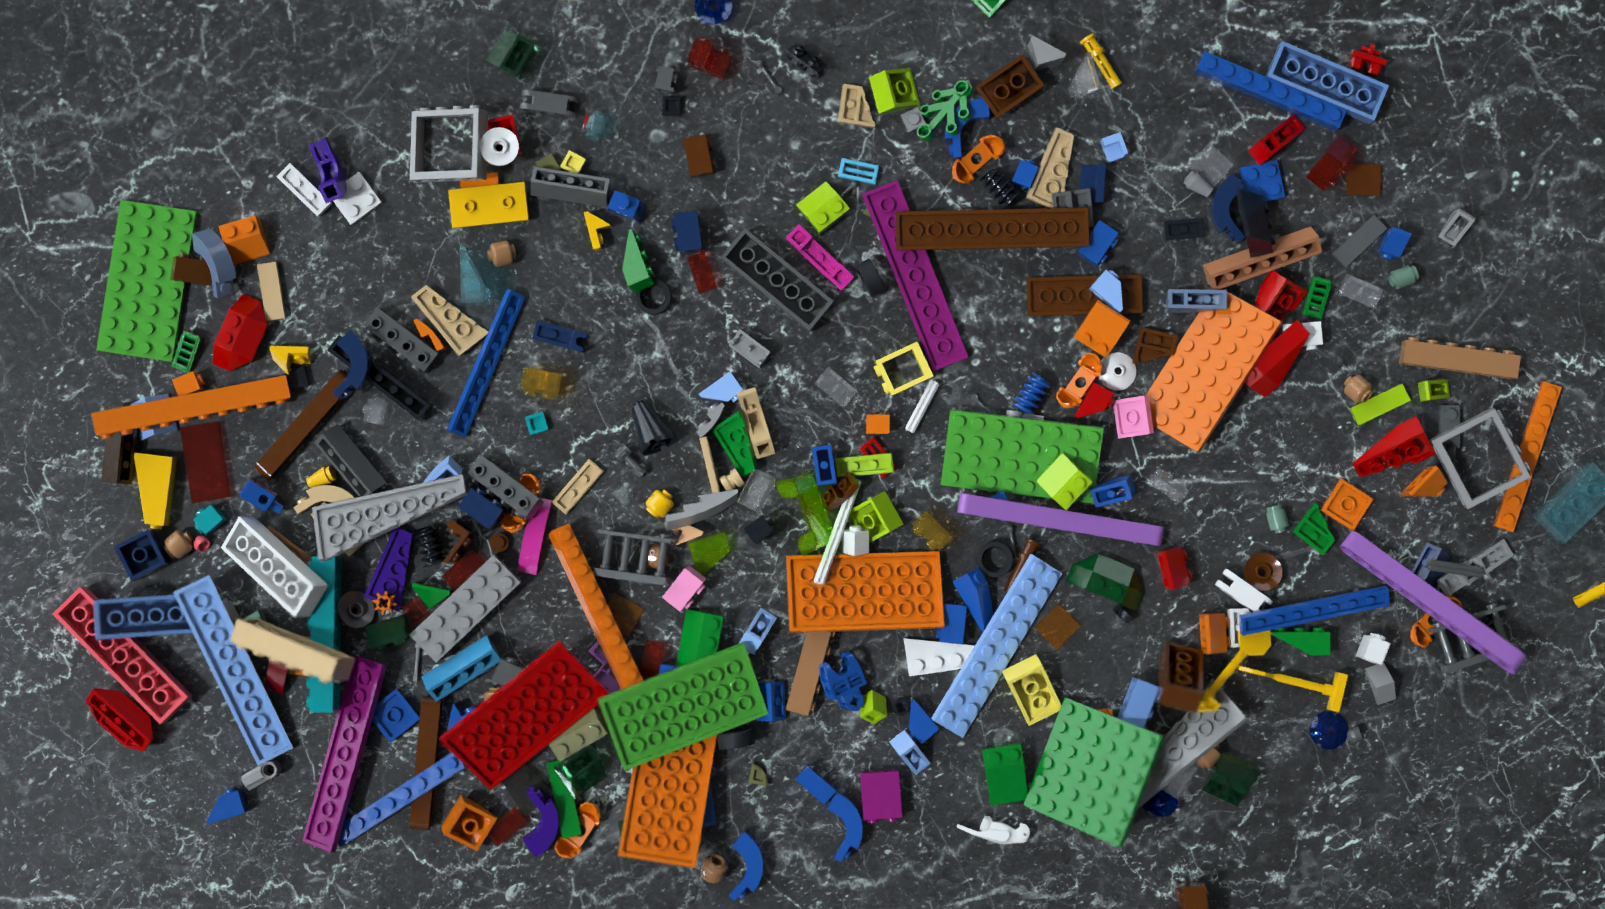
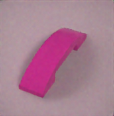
M798 224L786 237L839 290H842L854 278L801 225Z
M541 498L545 502L531 520L527 519L518 572L537 575L552 500Z

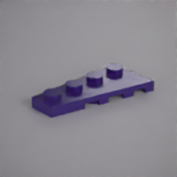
M399 527L393 529L364 597L370 600H377L379 598L377 593H381L384 596V592L388 591V596H396L393 601L398 604L393 606L392 609L400 612L413 533ZM382 599V600H383L382 605L388 607L387 602H389V600H388V599H385V600Z

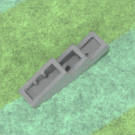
M738 489L700 495L699 503L683 505L681 513L666 515V531L700 522L723 511L737 502Z
M1502 539L1462 564L1482 567L1484 569L1483 575L1514 556L1506 541ZM1446 573L1436 581L1445 596H1450L1478 578Z

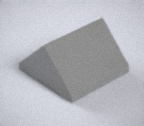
M1033 35L1029 41L1028 50L1035 72L1062 63L1066 53Z

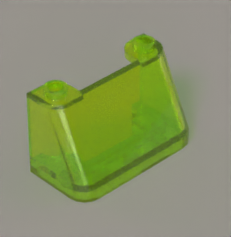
M805 473L776 482L777 490L783 498L792 499L797 497L807 523L809 533L802 535L798 540L801 555L803 556L825 548L833 528L814 477Z

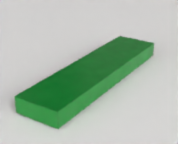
M563 759L560 762L558 760L547 763L562 838L582 835L567 761Z

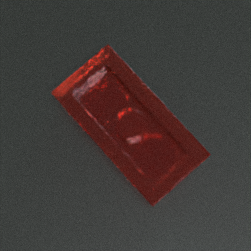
M705 251L687 257L699 294L716 289L717 285Z
M515 806L492 826L488 836L498 847L528 820Z

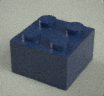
M697 210L674 213V219H671L673 232L677 233V238H674L676 252L679 251L681 256L704 253Z
M471 488L458 508L486 528L494 530L507 512L504 509L505 506L497 499L493 498L491 500L488 498L489 494L482 488Z
M147 529L114 546L131 581H138L171 564L154 529Z

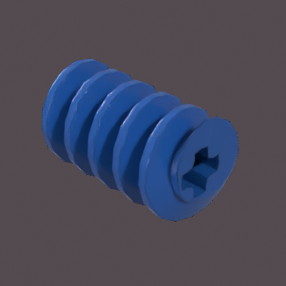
M1032 372L1035 378L1028 377V381L1031 384L1023 385L1027 391L1020 390L1019 393L1022 397L1016 396L1015 398L1018 404L1012 403L1011 405L1025 414L1034 415V411L1031 408L1039 407L1035 401L1042 402L1043 399L1039 395H1046L1044 387L1050 389L1051 386L1045 379Z

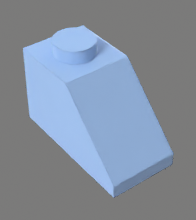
M1105 270L1089 289L1110 308L1120 313L1123 310L1121 282L1118 280L1119 276L1111 270L1109 272Z
M728 372L699 393V395L704 399L730 402L732 400L734 403L739 400L737 392L744 390L731 372Z
M449 455L432 470L423 483L462 475L463 468Z
M760 608L738 644L743 642L746 650L754 655L777 617Z
M905 730L890 741L891 745L915 775L931 764Z

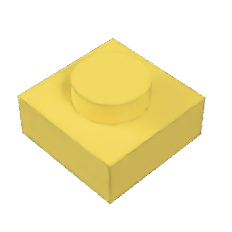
M569 150L560 168L567 172L579 174L586 159Z

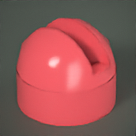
M204 536L195 537L196 540L193 541L194 548L200 553L205 552L210 546V541Z

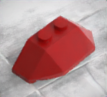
M243 294L229 309L214 342V365L231 372L253 361L268 327L261 301Z
M94 688L85 702L90 706L96 722L125 747L144 752L153 740L150 717L121 691Z

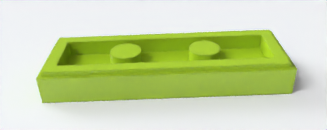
M1402 383L1368 399L1365 403L1357 404L1349 409L1357 425H1361L1411 400Z
M892 453L835 458L837 478L844 477L847 472L853 473L854 476L894 472Z

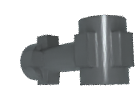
M625 444L615 451L614 456L621 463L626 461L634 469L633 474L640 478L646 473V465L643 463L639 464L630 456L633 452Z

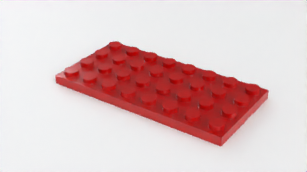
M559 641L440 736V741L484 785L492 790L599 704L598 698L609 695V691Z

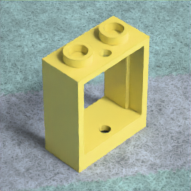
M918 342L875 361L876 366H874V370L878 377L882 376L884 380L882 387L886 394L890 393L891 397L933 378V374ZM912 350L923 376L894 389L882 364Z

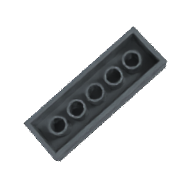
M746 228L720 257L725 264L809 333L834 304L830 297Z

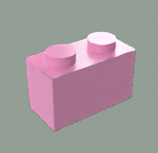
M687 565L662 598L678 611H681L684 607L688 609L694 601L692 599L695 593L699 595L705 588L703 583L706 578L690 565Z

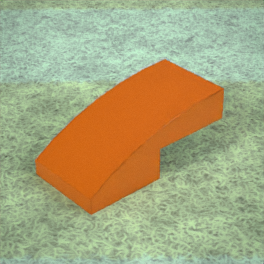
M418 319L413 320L423 339L430 337L437 352L440 353L446 350L441 339L429 326Z

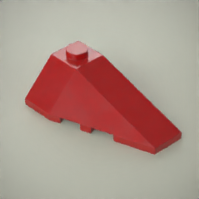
M1272 270L1261 285L1254 307L1283 322V317L1290 310L1293 312L1299 306L1308 291Z
M1298 319L1269 343L1245 381L1251 389L1263 397L1268 396L1281 384L1311 334Z
M1417 416L1395 427L1352 464L1359 477L1382 472L1384 468L1391 466L1399 468L1401 464L1407 462L1412 464L1419 463L1436 453Z

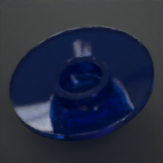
M695 0L696 14L702 21L708 24L724 22L728 19L733 9L732 0ZM712 4H716L718 7L717 9L712 10L710 6Z
M1324 711L1317 714L1311 721L1309 728L1310 736L1317 746L1328 750L1340 747L1347 739L1348 725L1340 714L1333 711ZM1329 727L1333 728L1332 734L1327 733Z
M1167 785L1142 806L1153 816L1168 817L1177 809L1178 798L1174 790Z

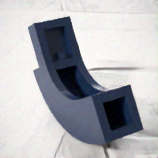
M1233 173L1216 189L1211 200L1210 216L1217 233L1219 234L1225 229L1227 238L1237 244L1245 236L1232 221L1229 207L1232 199L1237 195L1236 190H1244L1245 187Z
M349 330L336 343L347 353L351 362L349 375L333 392L338 399L343 397L346 399L353 392V387L361 390L370 374L371 360L369 351L363 340L352 330Z

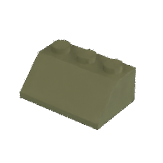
M599 706L594 707L549 743L559 762L609 733L606 720Z

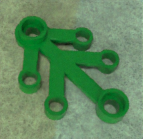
M958 81L954 88L935 90L932 93V98L937 104H925L920 107V113L925 118L930 117L933 112L940 111L929 125L922 124L918 127L917 135L922 141H930L933 138V131L946 116V131L948 134L954 136L958 133L959 128L955 124V105L959 100L960 110L958 116L962 121H968L971 118L967 97L971 95L973 88L968 81ZM946 97H952L949 101L943 102Z

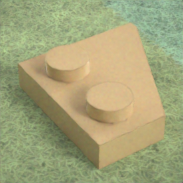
M843 84L838 123L874 128L875 122L872 120L863 87Z

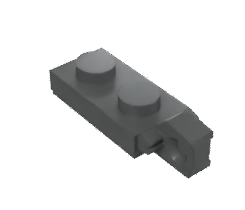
M1460 405L1439 406V434L1460 424ZM1460 434L1442 442L1449 458H1456V448L1460 447Z

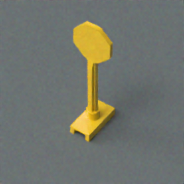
M1240 630L1238 631L1240 650L1210 688L1203 692L1197 710L1199 713L1218 710L1221 705L1214 699L1216 693L1246 655L1259 656L1266 653L1271 646L1270 630L1244 636L1240 633Z
M1242 666L1236 668L1237 670L1270 677L1278 682L1322 692L1323 695L1329 696L1326 709L1335 712L1340 711L1348 677L1347 674L1335 672L1332 685L1327 683L1323 685Z

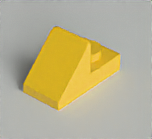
M588 211L584 212L593 250H602L601 245L604 244L602 233L598 234L597 231L612 228V226Z
M270 346L272 359L287 375H290L291 363L299 365L311 363L309 347Z

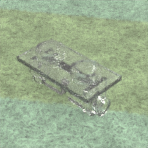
M1157 468L1148 482L1154 488L1167 494L1171 500L1180 503L1189 492L1187 485L1178 479H1175L1172 484L1170 480L1173 476L1163 468Z

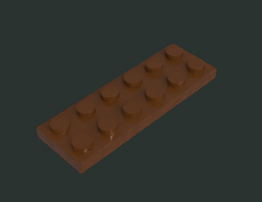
M1118 275V280L1121 282L1123 310L1119 314H1142V275ZM1100 276L1026 278L1027 316L1088 315L1097 300L1107 305L1089 289Z

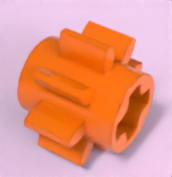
M388 591L384 592V596L381 593H377L379 598L372 600L377 605L374 610H382V615H385L386 610L393 613L392 607L398 605L393 601L396 596H388ZM382 599H384V600H385V599H388V600H389V602H387L388 607H387V606H383V607H382V605H381V604L383 603V600H382Z

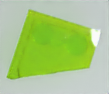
M725 531L688 542L696 571L703 576L730 551Z

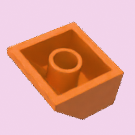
M256 215L218 226L222 241L229 251L233 265L270 255L261 220Z
M1097 300L1078 328L1074 338L1106 358L1128 326L1130 320Z
M1225 613L1199 614L1201 650L1203 653L1227 652V648H1230V638L1226 636V628H1229L1228 617H1225Z
M460 795L441 828L445 836L478 851L497 817L479 803Z

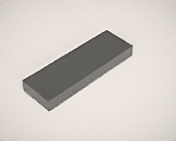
M1373 215L1331 255L1346 268L1387 227Z

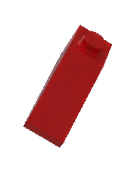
M1293 114L1258 141L1248 152L1260 166L1306 128Z

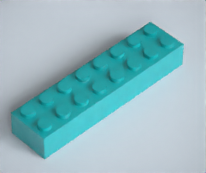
M312 557L308 567L328 587L311 613V619H308V630H311V637L308 639L341 652V619L338 616L337 605L342 597V557H333L325 562H320L319 557ZM315 675L314 677H307V688H310V696H307L306 705L309 708V712L333 713L338 711L340 706V683L333 681L330 684L324 683L319 680L320 677Z

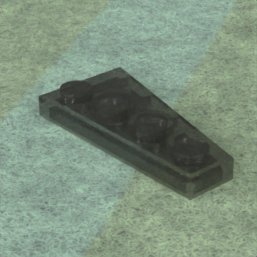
M526 763L502 781L524 818L536 807L527 795L526 789L533 785L536 790L539 788L545 797L552 790Z

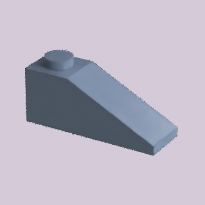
M1168 289L1166 294V313H1193L1227 309V290Z

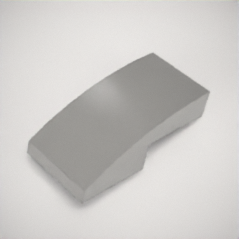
M716 402L708 408L710 412L707 415L711 421L705 420L698 426L699 430L697 433L701 438L707 435L720 419L725 408L723 403L718 404Z

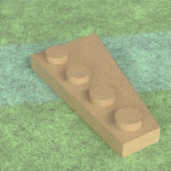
M1055 128L1027 193V199L1046 208H1053L1052 193L1065 191L1068 164L1074 139L1073 134L1060 128Z
M427 285L411 296L412 300L459 357L487 336V330L480 327L475 321L468 318Z

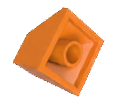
M1429 466L1400 494L1408 497L1439 496L1446 489L1444 486L1448 482L1437 466Z

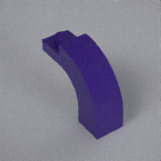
M326 137L309 144L308 147L321 175V184L318 185V188L325 203L327 204L345 196L347 185L339 157L337 154H334L328 138Z
M532 785L526 789L527 795L540 811L541 817L536 828L525 835L523 840L536 858L547 850L555 839L558 830V814L551 796L545 798L539 788L536 790Z

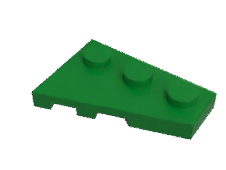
M742 410L736 412L712 429L741 478L759 468Z

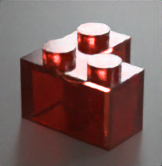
M701 37V40L696 38L687 57L688 65L724 81L732 62L730 52L724 49H719V51L714 49V45L711 44L712 41Z
M1339 135L1320 160L1312 167L1306 178L1323 191L1328 186L1332 188L1338 181L1337 176L1339 174L1344 175L1355 160L1353 155L1357 149Z

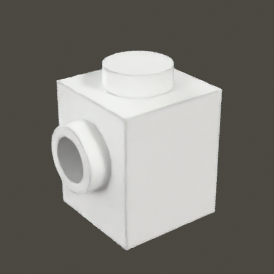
M859 525L849 526V529H845L842 534V553L853 556L869 553V530L861 529Z

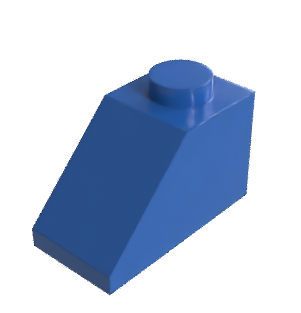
M1395 227L1385 231L1378 254H1381L1383 259L1389 261L1400 258L1412 233Z
M1131 474L1113 478L1090 489L1096 507L1129 500L1136 494Z
M912 699L910 701L908 728L911 731L909 736L915 743L919 741L922 744L939 728L918 703Z
M235 787L225 790V794L219 796L207 819V824L248 812L243 790L236 791Z

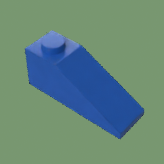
M976 567L952 582L980 630L984 631L994 614L988 582L980 568Z

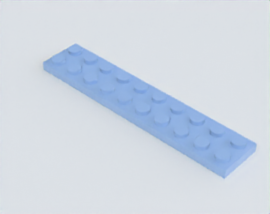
M1030 554L931 718L933 721L960 737H964L1000 678L1002 671L1006 668L1060 579L1061 572Z
M210 576L203 577L174 591L173 593L257 765L293 749L246 650L236 647L237 644L230 641L234 625Z

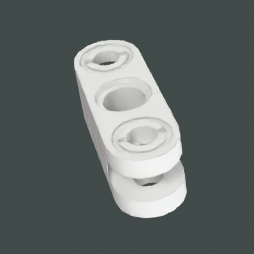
M1225 569L1222 574L1233 582L1229 587L1220 580H1217L1215 586L1252 612L1261 611L1258 608L1263 602L1269 605L1273 603L1271 599L1228 569Z

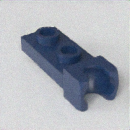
M537 320L532 339L584 353V348L578 346L577 341L581 338L587 339L588 334Z

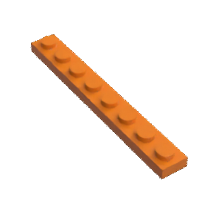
M1545 381L1541 382L1519 447L1522 452L1520 455L1522 461H1526L1531 471L1528 472L1530 478L1505 490L1493 525L1494 527L1514 532L1562 389L1560 386ZM1515 462L1509 480L1521 474Z

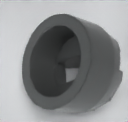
M1358 726L1348 730L1347 738L1353 743L1363 741Z

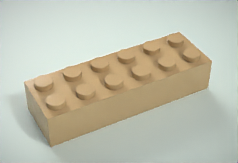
M257 618L237 619L230 640L236 643V647L240 649H251L255 655L268 656L272 662H283L289 669H300L304 675L310 677L315 675L320 677L319 680L328 684L332 681L340 683L342 680H348L355 657Z

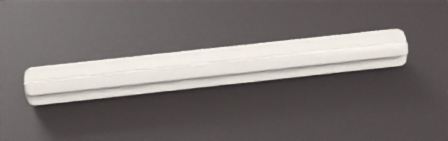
M857 478L859 487L852 496L842 503L817 570L814 582L819 585H823L826 581L860 488L861 480Z

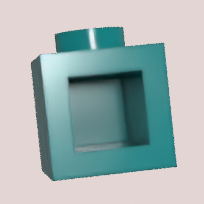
M215 505L201 508L196 513L197 517L193 519L196 523L194 525L201 534H211L227 520Z

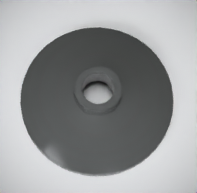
M350 591L345 593L338 601V616L345 625L351 628H363L374 617V605L370 599L364 597V593ZM351 609H354L356 611V614H353L351 612Z

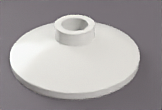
M501 127L492 128L481 138L480 151L488 163L503 166L511 163L516 158L519 144L516 136L510 130ZM501 145L503 149L502 151H497L495 147Z
M1115 352L1108 354L1106 358L1104 357L1101 360L1102 372L1099 379L1106 388L1115 391L1124 390L1135 380L1136 366L1132 364V359L1128 355ZM1117 367L1121 369V374L1119 375L1114 371Z

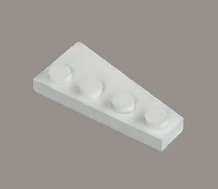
M903 638L909 676L961 669L975 645L968 644L962 645Z

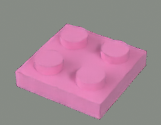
M1148 395L1114 400L1113 406L1118 439L1154 433Z

